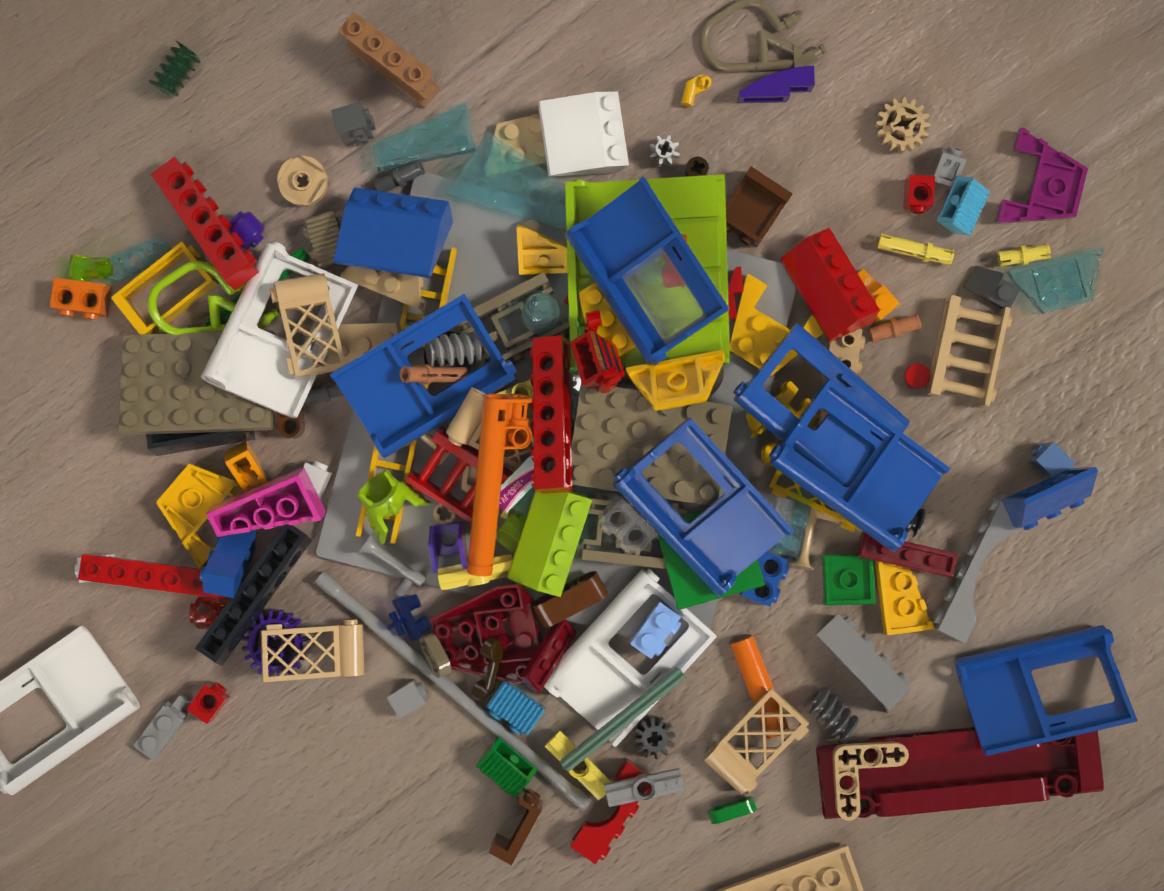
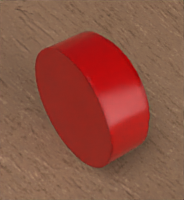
M913 364L904 372V381L910 388H923L930 381V371L923 364Z

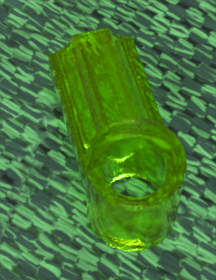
M70 255L68 279L85 282L107 280L110 275H113L114 266L111 265L108 258Z

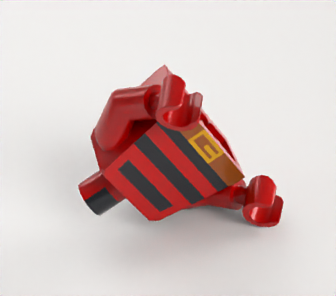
M599 310L585 313L587 323L584 334L570 342V346L582 385L585 387H598L601 393L606 394L616 387L618 381H621V378L624 377L626 365L620 360L615 344L597 333L598 326L602 325Z

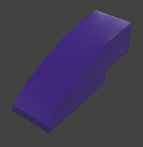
M814 66L796 67L768 75L740 91L737 103H783L788 101L790 93L811 92L815 86Z

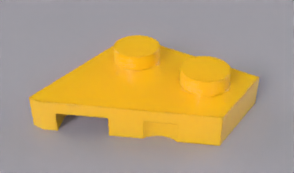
M517 225L519 275L541 274L543 272L545 274L568 273L567 245L522 225Z

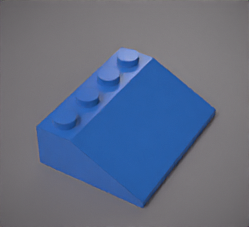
M353 188L345 205L334 263L430 278L453 224L449 201Z

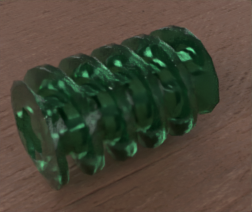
M178 41L176 43L180 48L173 46L170 48L174 56L165 55V59L169 64H159L163 73L154 72V76L158 81H148L167 96H179L180 94L175 87L184 88L185 85L182 83L181 78L190 80L186 71H196L191 63H201V60L193 51Z

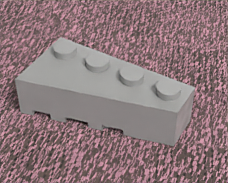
M838 614L816 634L817 638L841 663L843 662L846 665L847 670L858 681L864 684L863 686L869 694L883 704L882 708L888 713L910 692L911 688L908 685L911 682L902 672L896 674L890 668L893 663L883 653L878 655L872 649L874 643L865 634L860 636L854 630L856 625L848 616L842 618Z

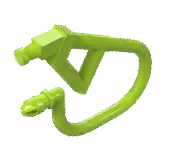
M204 261L188 262L159 280L152 287L147 301L148 311L155 324L162 331L170 335L223 332L226 324L221 325L219 306L232 312L236 305L235 302L217 294L208 295L211 325L176 328L167 324L157 310L158 295L165 287L193 270H204L211 273L228 295H233L238 291L241 292L246 283L237 290H234L224 281L213 264ZM276 307L261 316L257 324L258 328H264L273 319L281 315Z

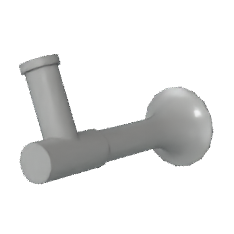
M373 533L358 553L366 552L378 557L405 577L400 586L395 590L396 595L399 597H405L406 592L413 583L420 587L426 578L379 547L374 541Z

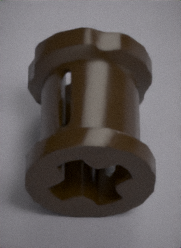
M699 156L691 158L686 166L685 177L707 175L709 169L707 161ZM693 166H696L697 169L702 168L700 175H697L696 171L691 172Z

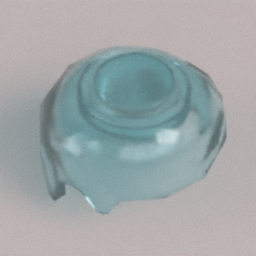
M537 292L526 299L521 311V319L524 326L531 332L544 334L555 328L561 309L558 301L548 293Z

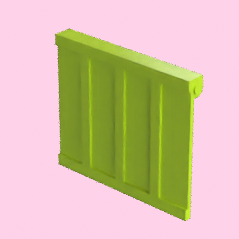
M725 175L646 179L680 233L687 236L688 245L729 307ZM578 179L573 180V182H565L566 231L576 224L589 219L639 180L589 183ZM567 240L570 342L579 337V329L575 324V320H578L580 326H585L579 292L595 282ZM663 254L633 275L630 282L666 337H672L703 316L705 312L688 285L667 288L664 285L662 268L665 265V255ZM729 311L666 352L667 358L665 360L723 349L725 354L723 363H730ZM570 346V367H574L577 365ZM638 348L620 357V360L625 363L626 367L647 364Z

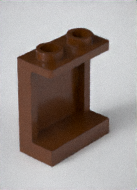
M751 166L726 204L727 233L734 232L740 236L739 240L745 245L758 247L793 193Z
M522 789L520 791L517 803L527 808L513 836L509 840L496 833L491 843L489 853L511 866L542 811L543 800L540 799L541 796L531 789H527V791Z

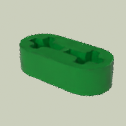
M747 796L710 808L708 815L711 824H719L753 813L757 810L753 796Z

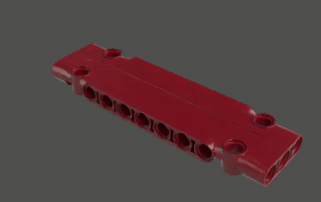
M974 727L869 738L868 741L858 742L852 740L842 743L895 741L903 744L909 753L907 762L902 766L858 769L860 799L867 800L866 807L860 810L858 816L860 818H867L874 814L879 817H892L1049 800L1051 796L1068 798L1074 794L1101 792L1104 790L1098 731L989 756L984 755ZM841 744L816 746L824 819L841 818L835 808L832 759L834 749ZM884 747L881 748L883 753L882 762L885 761L884 756H892L895 760H898V756L902 755V752L897 747L894 748L892 753L884 752ZM869 748L864 752L865 761L873 762L876 760L877 751L875 749ZM843 750V755H839L838 758L847 763V758H850V754ZM849 775L843 776L839 782L840 787L843 789L852 787L853 778ZM1066 778V786L1059 790V781ZM854 793L850 795L840 794V797L844 796L846 798V806L842 807L841 810H844L846 814H850V810L854 809V806L849 803V796L854 797Z

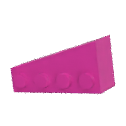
M303 467L213 505L206 513V516L217 537L250 532L255 529L264 528L265 530L287 524L290 526L306 521H321L326 510Z

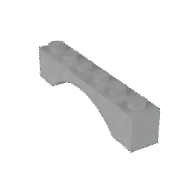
M998 494L997 497L994 496L988 505V510L990 511L986 519H982L977 527L979 534L975 542L972 541L966 550V555L968 556L964 564L961 563L955 572L957 579L953 587L950 586L946 590L944 600L946 601L942 609L939 608L933 617L936 630L965 644L977 621L974 611L973 594L980 567L987 555L998 543L1022 529L1013 526L1002 503V499L1009 496L1007 494Z

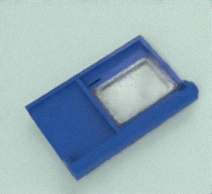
M644 176L589 219L576 224L564 233L647 364L653 362L656 365L667 358L666 352L730 310Z

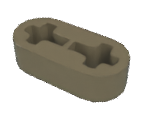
M434 633L421 636V650L435 677L440 678L451 673L450 661L437 636Z

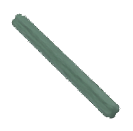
M677 667L561 759L560 763L566 771L572 770L684 680L685 675L681 669Z

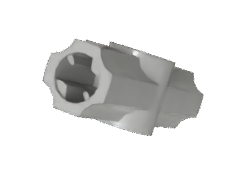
M680 768L652 774H639L634 778L604 784L609 807L640 800L649 801L653 797L684 791ZM641 782L651 784V789L647 793H641L637 790Z

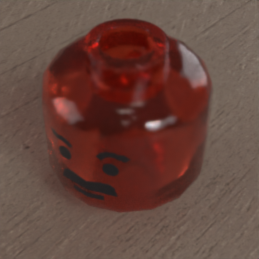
M198 597L194 603L190 604V623H194L195 627L199 630H208L226 605H223L220 598Z

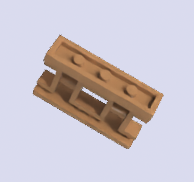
M352 12L340 27L339 33L349 42L346 45L348 51L422 107H427L440 90V87L431 79L434 75L431 69L355 12Z

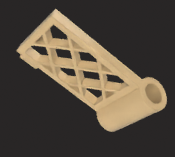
M325 274L274 282V287L270 288L272 303L277 302L291 357L286 359L289 375L295 374L297 379L333 372L345 366L346 362ZM326 305L327 313L323 319L310 313L314 306ZM298 310L304 315L298 324H295L287 319L286 311ZM307 317L319 323L313 334L300 327ZM322 326L332 331L333 337L328 343L316 337ZM297 331L309 337L303 348L293 343L292 338ZM313 340L325 347L319 357L306 351ZM333 342H335L336 348L331 346ZM295 350H297V351L300 352V353L297 355V357H296ZM330 350L338 355L339 363L329 365L322 361V358ZM303 354L315 361L311 369L299 370L298 361Z
M473 387L470 388L446 430V433L449 435L448 440L451 443L460 447L462 444L479 449L477 439L481 433L484 395H486L484 392ZM527 416V418L529 419L528 428L530 429V424L533 421V418ZM533 436L530 443L531 446L520 450L514 449V452L504 455V462L513 466V472L522 465L519 455L531 452V447L534 446Z
M344 619L341 625L282 629V624L266 625V630H261L262 682L364 675L363 624L358 623V619ZM332 631V642L325 649L316 639L322 632ZM312 632H317L313 637L308 634ZM298 633H303L310 639L301 651L290 642ZM283 634H291L288 639L283 636ZM268 635H278L285 641L275 653L267 647ZM312 643H315L323 651L314 663L303 654ZM287 644L298 653L289 664H286L277 656ZM332 647H333V655L329 653V651L331 650ZM268 652L272 654V656L269 659ZM327 654L333 660L334 671L323 672L316 665ZM302 656L311 666L305 673L298 674L291 667ZM275 658L285 666L279 675L268 676V665ZM314 668L318 671L310 673ZM288 670H290L293 673L289 675H284Z
M770 688L730 731L708 750L703 757V761L738 793L743 794L746 792L749 794L757 785L756 778L795 738L800 741L809 731L807 727L809 721L774 689ZM770 697H773L779 703L780 712H765L764 703ZM751 717H762V730H747V721ZM765 717H780L781 730H765ZM783 717H795L800 724L795 729H783ZM781 734V744L778 747H766V735ZM734 735H745V748H735L728 741ZM748 735H763V747L748 748ZM749 752H764V761L758 767L754 766L749 761Z

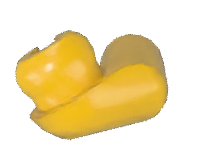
M701 74L688 80L685 84L681 105L693 107L695 95L711 86V78L708 75Z

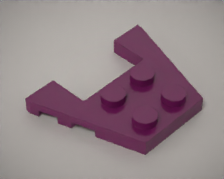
M1020 128L1013 151L1038 158L1027 205L1003 199L1000 202L995 223L1075 218L1088 168L1065 153L1056 151L1041 138L1037 139L1027 129Z

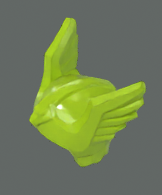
M387 469L374 476L356 493V496L366 508L365 514L368 521H370V527L373 528L374 535L378 537L382 545L385 543L388 532L383 518L399 514L405 499L416 507L430 506L431 501L426 499L424 494L416 492L403 481L399 482Z

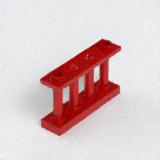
M441 426L432 441L436 442V449L420 474L413 470L407 477L406 482L416 492L425 493L472 524L473 509L471 505L474 502L476 481L463 501L458 500L449 493L467 466L471 465L477 469L479 450L470 445L462 444L460 447L451 443L448 440L447 429ZM445 452H451L457 456L458 462L440 488L429 481L428 478ZM504 466L501 485L514 473Z

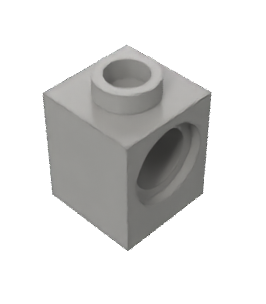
M414 679L389 694L386 698L398 718L401 719L428 701L426 696L429 694L422 682L418 683Z

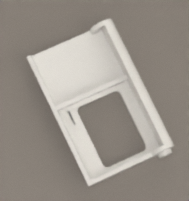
M272 242L265 244L255 264L259 273L247 281L201 378L209 384L285 416L297 418L317 375L297 379L295 374L289 375L286 359L291 357L287 340L258 328L257 324L271 297L270 288L274 287V282L279 280L284 270H290L304 277L324 273L338 329L358 285L288 255L285 251L286 248L282 244ZM325 304L321 306L317 315L320 319H323L327 313ZM314 321L310 333L313 334L319 323ZM322 326L316 337L328 343L333 334L332 331ZM309 337L306 338V341H305L304 344L298 345V346H300L301 348H303L304 345L306 344V342L309 340ZM313 340L306 351L319 357L325 347ZM295 350L296 357H297V355L300 353V352L297 351V350ZM303 354L298 361L299 370L311 369L315 361Z
M641 569L562 656L544 685L552 695L563 698L597 730L675 668H680L684 673L717 637L688 608L677 609L674 596L658 582L660 580L659 576L651 569L647 571ZM652 594H656L688 622L689 627L646 674H641L609 646V641ZM658 701L609 739L611 744L616 747Z
M80 626L0 681V713L35 688H41L66 722V728L14 764L10 763L0 750V790L4 794H16L140 708L134 693L92 634L83 626Z

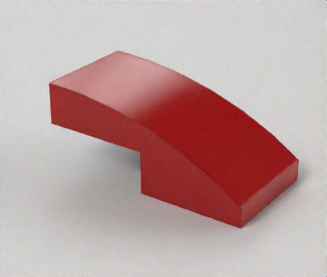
M741 266L734 269L729 280V321H735L737 318L734 296L742 295L744 292Z

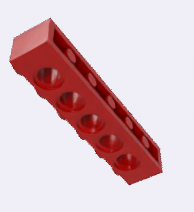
M174 156L151 173V176L224 281L234 290H237L259 273L254 265L257 260L248 249L243 250L241 246L244 242L235 231L231 233L228 229L232 226L223 214L219 215L216 212L219 209L218 205L211 196L206 197L204 195L207 190L199 179L194 180L192 178V175L195 173L187 162L181 164Z
M562 335L533 338V347H530V359L533 362V371L530 373V382L533 386L532 402L530 403L533 411V421L531 422L530 429L534 437V446L531 447V458L534 462L531 483L534 490L542 494L572 492L570 341ZM550 360H553L552 367L548 370H545L546 364ZM553 385V391L546 395L548 386ZM550 410H554L552 418L546 420L547 413ZM554 434V441L547 445V438ZM554 460V467L547 471V464L549 461Z
M87 553L82 554L78 580L231 599V597L203 593V582L200 581L201 569Z

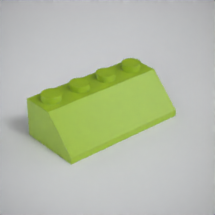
M535 490L507 578L536 591L561 597L592 499L574 491L542 494Z

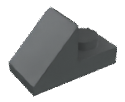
M980 266L973 268L963 287L1001 309L1005 307L1011 308L1021 288L1004 280L1003 273Z

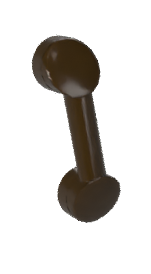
M492 637L488 638L481 648V655L490 659L485 681L479 680L471 691V697L479 702L487 698L495 690L494 685L497 672L503 658L502 644Z

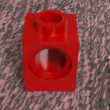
M910 174L905 179L903 209H909L910 213L924 214L933 207L935 176ZM914 190H920L924 194L923 201L917 200L914 197Z
M209 682L202 687L186 710L208 724L215 719L231 696L226 693L227 689L217 682ZM207 694L214 697V707L206 704L205 697Z

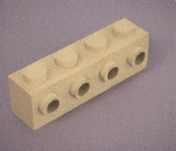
M863 329L856 330L832 342L827 340L826 348L860 376L862 361H858L859 352L863 351L865 346V336H862ZM823 375L821 386L828 380ZM822 408L817 411L820 416L816 419V426H819L828 414Z

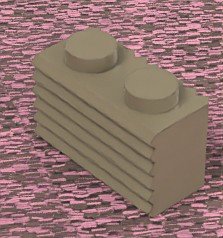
M330 211L305 219L306 226L303 227V232L307 242H312L313 250L310 251L313 264H318L322 270L341 265L334 263V255L341 228L337 214L334 211Z

